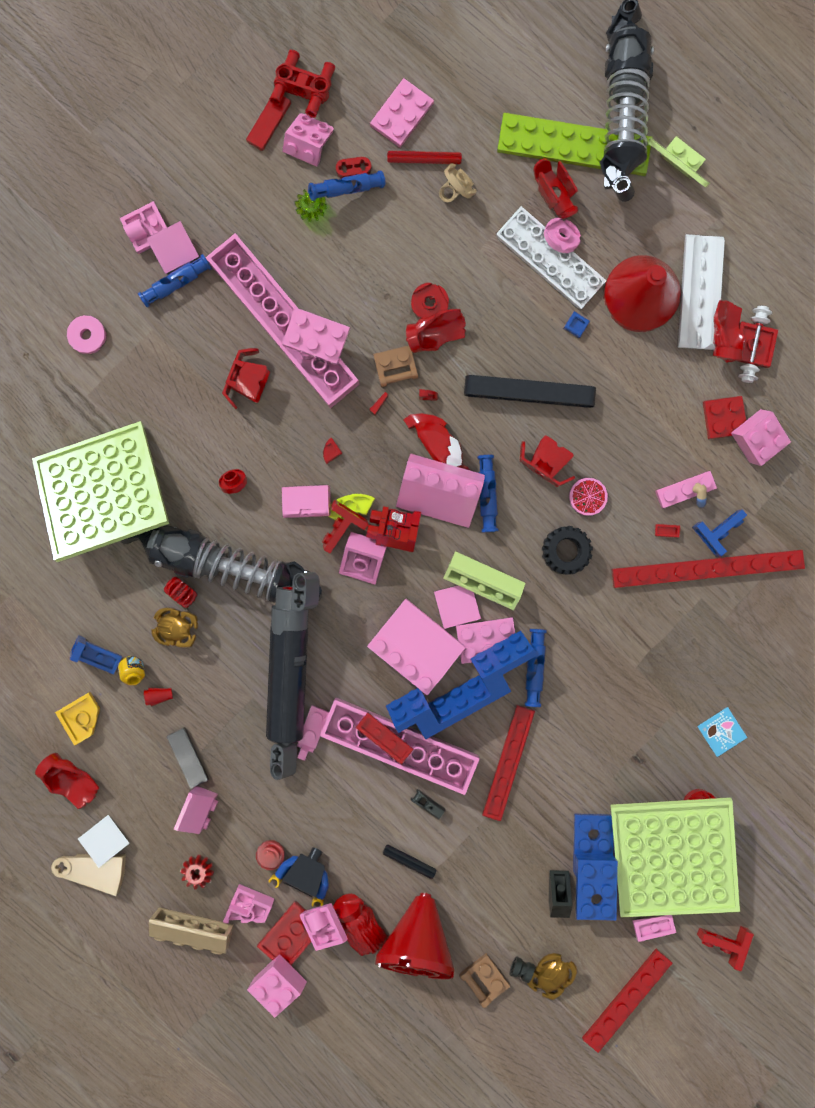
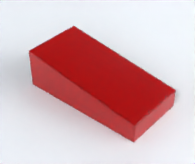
M386 392L369 409L374 416H376L388 398Z
M656 524L655 536L679 538L680 525Z

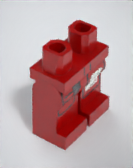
M383 506L382 511L372 510L369 522L379 524V526L368 525L366 537L376 539V545L379 546L384 545L414 552L421 512L414 511L411 514L400 512L396 509H389V507Z

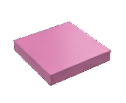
M181 221L146 238L165 274L199 257Z
M459 585L434 592L444 629L481 619L474 592Z

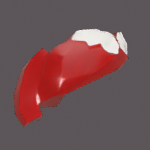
M419 413L410 414L403 419L408 429L415 427L417 437H419L433 460L470 470L468 466L463 464L461 443L444 427L447 423L442 418Z

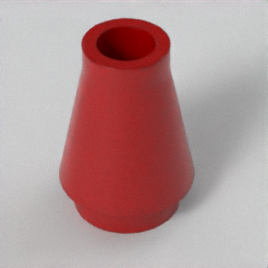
M148 688V690H144L146 706L151 705L152 707L173 699L172 688Z

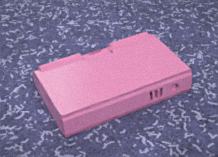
M330 486L282 487L283 518L331 516Z

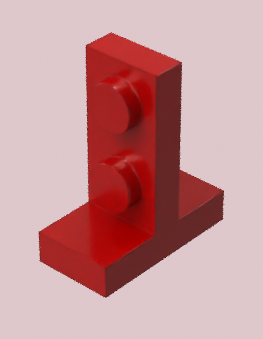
M336 499L331 504V509L342 517H338L333 524L334 529L331 533H327L322 540L323 549L328 553L332 552L351 522L363 530L368 526L366 518Z
M740 926L736 940L699 928L697 936L702 940V944L712 948L715 945L720 947V950L731 954L728 963L735 970L742 971L754 934L748 928Z

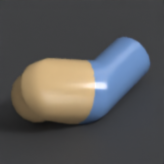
M696 483L692 491L697 493L696 503L698 507L702 508L707 502V488L704 484Z

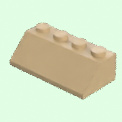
M159 907L149 920V936L154 937L157 941L168 940L172 941L175 945H190L196 950L207 949L211 950L214 954L226 953L229 947L234 924Z

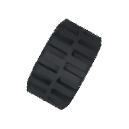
M573 526L560 527L550 532L547 538L544 539V545L542 546V557L546 561L545 564L558 574L569 575L582 571L590 563L588 561L592 559L591 551H593V546L590 545L591 540L586 537L587 534L580 531L581 529L573 528ZM564 539L573 541L577 547V556L571 562L562 561L556 552L558 543Z

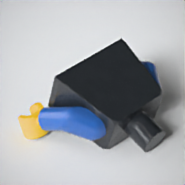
M312 847L308 857L303 854L292 856L282 862L268 882L270 883L272 879H275L277 881L275 888L282 882L313 898L312 907L315 902H320V906H323L324 898L329 888L328 873L324 870L325 865L318 862L323 852Z

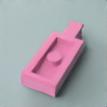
M311 706L304 724L303 738L297 744V747L301 748L297 758L305 761L308 751L313 753L314 749H316L329 711Z

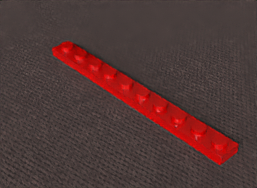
M803 550L616 568L611 569L613 588L805 569Z

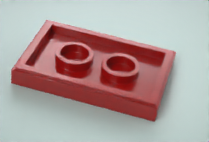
M294 901L257 944V947L271 960H274L280 954L292 965L311 943V939L300 918V914L307 910L297 901Z

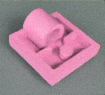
M154 201L120 218L123 228L138 254L151 248L146 238L167 228Z
M332 903L304 911L300 914V918L316 951L342 944L348 940Z

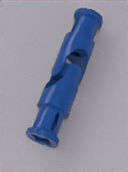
M379 170L374 174L362 173L343 177L342 179L324 180L323 183L318 184L309 183L308 193L310 199L315 201L316 198L320 197L332 198L343 194L369 191L370 188H384L385 177L383 171ZM352 180H356L355 186H353Z
M202 254L199 259L192 263L188 262L168 276L153 283L151 288L144 292H139L138 295L148 308L149 304L158 299L165 298L175 290L198 278V275L212 268ZM178 276H183V278L179 281Z
M494 455L477 456L480 464V472L478 473L485 475L480 493L481 517H483L482 533L498 532L499 530L496 526V516L498 515L495 471H493Z
M530 629L531 646L534 648L537 656L527 661L525 687L527 699L524 706L541 707L540 693L543 691L546 651L544 638L547 630Z

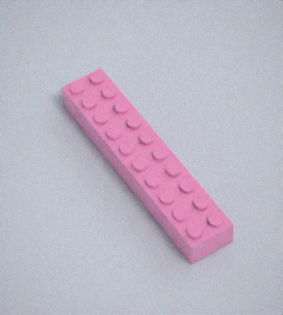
M236 233L206 257L211 267L330 409L360 385L359 380L340 358L338 364L335 365L282 345L294 309L298 307Z

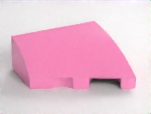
M239 884L223 922L229 923L230 920H241V923H248L250 921L265 923L272 908L274 898Z

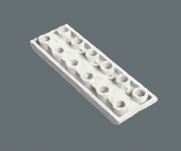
M521 206L497 232V238L574 306L582 309L606 280L576 253H561L549 246L544 237L545 226Z
M685 235L678 348L715 349L713 344L715 332L714 314L718 302L721 300L724 237Z

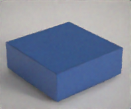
M574 311L563 329L580 338L590 321Z

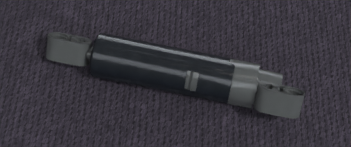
M315 572L297 573L293 578V586L276 588V604L272 606L266 737L269 741L277 743L271 747L270 773L275 780L295 774L297 747L295 743L303 738L309 609L316 608L319 602L320 580Z

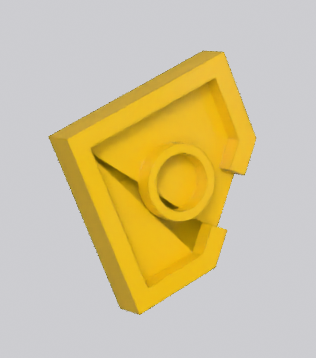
M91 692L55 712L74 746L94 734L100 707Z

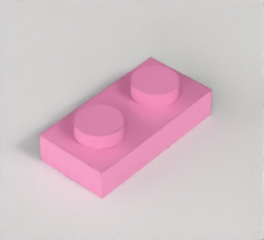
M672 915L649 916L632 920L638 942L676 933Z

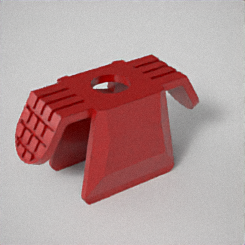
M546 158L539 160L535 164L533 172L538 183V191L550 210L553 209L556 215L562 219L576 214L579 209L573 205L570 198L578 192V189L561 161L558 162L556 177L552 170L551 162ZM553 187H556L560 190L561 195L559 197H557V195L555 194L554 190L552 189Z
M258 348L238 350L226 379L222 394L235 410L238 407L229 397L231 389L253 402L259 403L270 375L267 366L242 361L245 356L258 354Z
M545 435L540 440L531 462L524 458L525 441L521 442L519 462L544 480L550 482L555 487H559L576 479L573 476L559 482L553 478L574 456L566 448L558 447L556 441Z

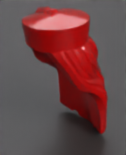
M719 300L714 314L715 332L713 344L715 349L712 356L725 360L726 363L742 360L746 342L744 334L739 329L742 308L734 305L732 302Z
M461 309L441 310L434 315L419 319L417 323L407 324L406 341L413 353L421 352L422 350L437 351L446 342L465 338V317L461 313Z
M52 753L44 758L35 770V775L43 781L51 794H60L66 797L77 809H81L87 803L93 801L97 790H99V786L87 772L77 768L71 761L62 759L58 753Z
M352 893L345 894L335 901L333 908L345 931L349 945L360 956L370 953L375 954L387 940V935L378 925L373 910L365 905L361 898Z

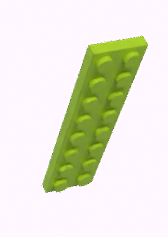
M503 113L497 152L535 159L546 158L553 162L561 161V163L601 169L600 161L604 157V148L608 144L605 140V135L609 131L602 128ZM610 134L609 140H618V135ZM634 134V140H638L641 137L639 134ZM645 136V137L647 138V141H648L650 138H653V137H651V136ZM648 142L646 146L647 159L630 174L646 176L651 145Z

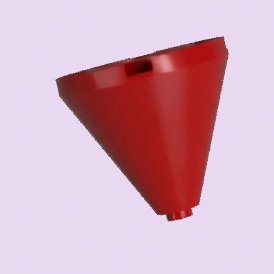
M638 255L623 260L611 271L604 286V303L611 313V318L621 327L634 332H649L666 324L675 314L680 303L681 289L675 272L664 261L652 256Z
M420 893V896L414 898L376 955L375 965L379 964L378 967L412 976L422 975L432 979L444 980L454 978L455 969L435 899L431 898V894Z

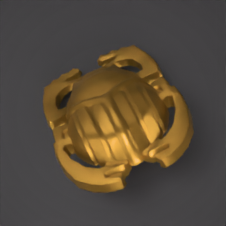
M162 608L155 613L153 618L158 623L155 629H151V633L156 642L166 646L192 647L194 641H196V635L191 636L190 629L193 625L195 629L198 628L197 616L190 612H181L175 608ZM186 617L190 618L191 624L185 619ZM189 638L186 643H182L183 639Z
M548 954L538 962L536 971L534 970L533 977L527 985L534 992H537V988H541L546 992L542 993L543 997L554 1000L575 980L577 974L576 965L572 961H562V955ZM569 969H570L571 972H572V976H571L570 979H569V974H570V973H569ZM535 977L538 978L537 984L533 981Z

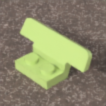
M677 136L667 148H664L653 138L647 141L661 153L663 159L689 179L694 178L704 187H708L710 183L696 172L706 159Z

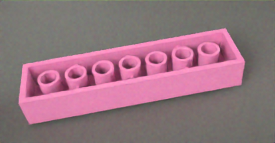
M335 698L320 734L323 738L463 795L467 792L480 759L477 754L433 736L425 740L420 731L410 727L398 733L391 719L339 698ZM367 712L414 748L402 765L355 728Z

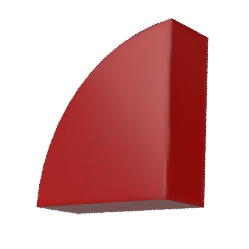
M419 389V399L437 401L438 393Z
M332 437L326 442L323 450L326 464L342 455Z

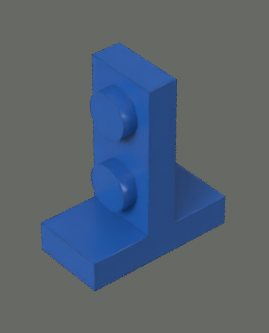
M743 509L738 510L712 531L709 530L703 521L696 523L692 528L715 557H719L727 551L718 539L722 540L728 536V531L732 527H739L744 522L743 518L747 514Z
M78 635L70 651L71 661L77 663L79 660L111 674L115 673L122 658V655L92 644L80 635Z

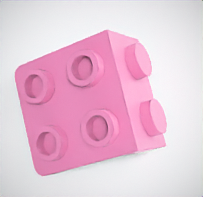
M301 113L285 132L282 152L317 167L320 163L322 147L333 133L334 128L325 122Z

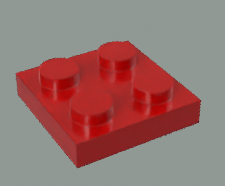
M742 396L703 402L708 439L732 436L731 432L746 421Z

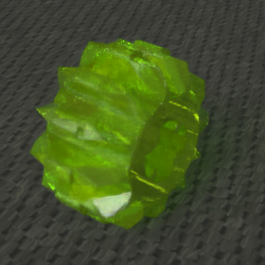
M305 189L303 190L304 195H297L298 200L295 201L296 213L301 214L302 220L307 217L308 222H311L312 218L318 221V215L324 217L325 213L323 210L327 209L325 197L316 198L315 201H312Z

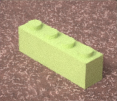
M456 551L443 578L512 610L518 604L525 586L524 582Z

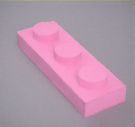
M711 471L656 490L661 508L663 509L697 496V493L692 491L696 483L704 484L707 492L717 489Z

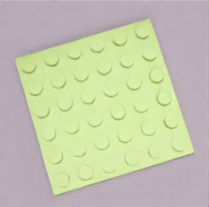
M141 421L32 458L53 557L56 562L169 524L144 425Z
M732 798L611 805L615 858L618 861L617 885L620 917L740 912Z

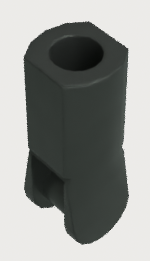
M417 789L414 798L411 797L410 800L439 820L446 809ZM423 797L427 800L424 805L420 803Z

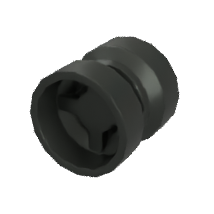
M515 957L509 975L514 978L521 977L522 981L529 983L534 974L535 964L531 962L525 963L521 958Z

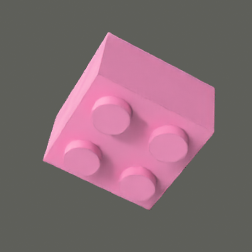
M762 409L731 432L749 463L759 466L765 464L791 443L774 413Z
M279 954L254 977L247 991L275 1018L301 995L307 981Z

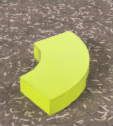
M351 494L337 499V501L351 510L363 515H367L375 500L374 497L364 494ZM331 509V516L328 517L336 520L342 516Z

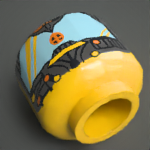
M128 656L119 662V676L123 683L137 685L144 679L145 670L143 661L140 658Z

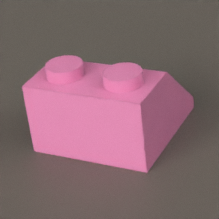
M351 532L345 546L339 574L376 584L387 546L376 545V539Z
M195 786L186 798L174 830L200 834L203 829L206 830L211 821L208 818L211 811H215L218 804L216 800L218 794L200 786Z

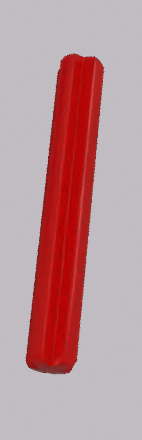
M388 151L387 161L389 163L461 164L462 154L460 152Z

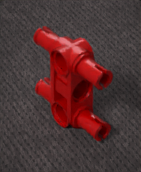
M291 49L288 52L285 63L276 68V77L273 82L274 89L269 101L274 105H281L285 92L308 99L310 101L305 113L309 117L315 118L320 105L329 98V90L332 85L331 78L336 69L335 65L331 62H325L320 75L297 68L296 64L300 54Z

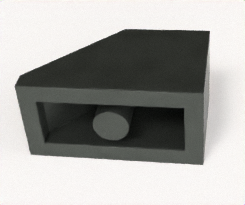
M549 871V909L551 918H570L572 896L569 871Z

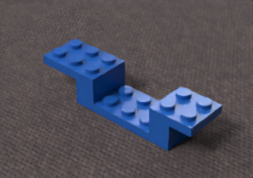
M519 631L471 658L479 674L477 677L470 679L468 682L452 689L430 703L423 692L417 688L403 697L392 701L386 705V708L398 733L416 724L426 740L510 693L511 690L503 674L536 657L537 654L522 631Z

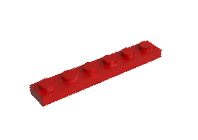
M656 948L582 1037L583 1041L599 1053L673 964L672 961Z

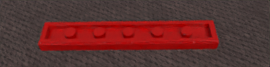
M516 705L482 816L501 822L535 710Z

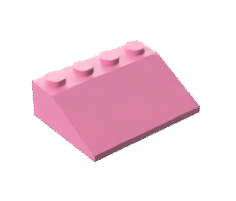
M410 454L396 507L412 512L418 511L422 515L469 528L480 497L485 475Z
M408 599L402 602L367 646L426 695L432 691L465 649L462 643Z

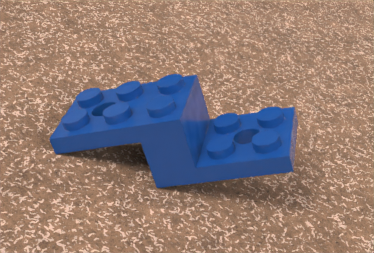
M574 814L573 872L577 878L576 919L616 921L618 861L613 855L611 814ZM592 829L598 830L599 833L595 839H590L588 836ZM595 894H599L602 897L598 904L591 902V898Z

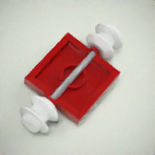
M757 306V308L753 309V313L756 315L751 317V321L755 324L739 323V329L746 338L743 359L738 361L747 363L740 367L743 370V374H739L738 377L742 379V382L753 383L754 380H758L755 373L759 372L760 369L757 366L771 367L778 329L763 326L770 323V319L767 316L772 314V311L766 306Z

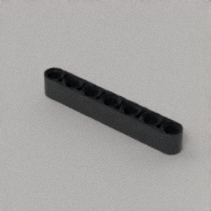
M466 375L464 396L593 408L595 407L596 387Z

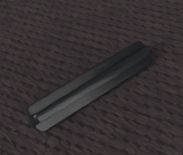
M390 845L385 846L383 855L430 879L434 878L436 874L435 868Z

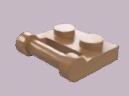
M409 345L373 354L381 387L410 378L413 380L418 379ZM408 366L410 368V371L384 376V372Z
M487 953L459 975L478 997L479 1003L483 1008L487 1007L492 1000L510 988L509 982ZM476 972L490 991L488 994L485 995L471 975Z

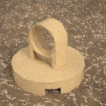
M452 163L444 170L448 181L439 191L441 200L448 203L456 199L460 194L467 199H471L477 192L476 189H472L473 181L461 168L456 170V165ZM445 188L452 189V198L445 197Z

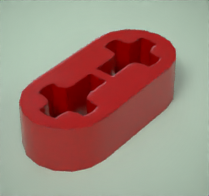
M366 157L342 159L336 164V173L341 179L362 173L370 174L372 170L371 162ZM362 163L367 166L364 171L360 168ZM342 166H346V173H343V171L341 170Z

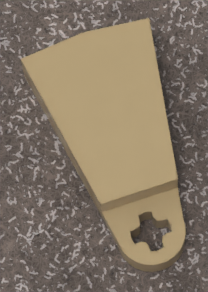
M89 854L61 856L52 863L51 870L56 877L116 896L120 892L125 874L126 854H115L99 868ZM62 862L64 863V866L67 867V869L63 870V872L61 871V868L58 867V865H60Z

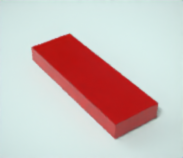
M283 96L279 106L268 101L247 136V143L263 151L290 107L291 100Z
M369 712L366 713L355 727L401 765L414 750V748Z

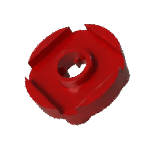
M424 283L415 289L411 299V308L417 318L429 317L441 310H448L449 297L445 289L440 285ZM427 298H429L430 300H433V299H434V300H435V303H433L434 306H432V307L426 306V305H425V303L427 302L426 299H427Z

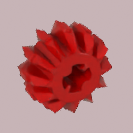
M173 577L164 587V592L184 608L192 605L197 597V593L178 577Z
M197 855L196 859L191 856L189 857V862L185 861L183 863L184 868L180 870V873L184 874L182 881L188 880L187 887L193 884L195 890L199 885L201 888H204L206 883L211 882L210 876H213L214 871L210 870L213 863H206L208 857L201 860V855ZM196 869L200 871L198 875L195 874Z

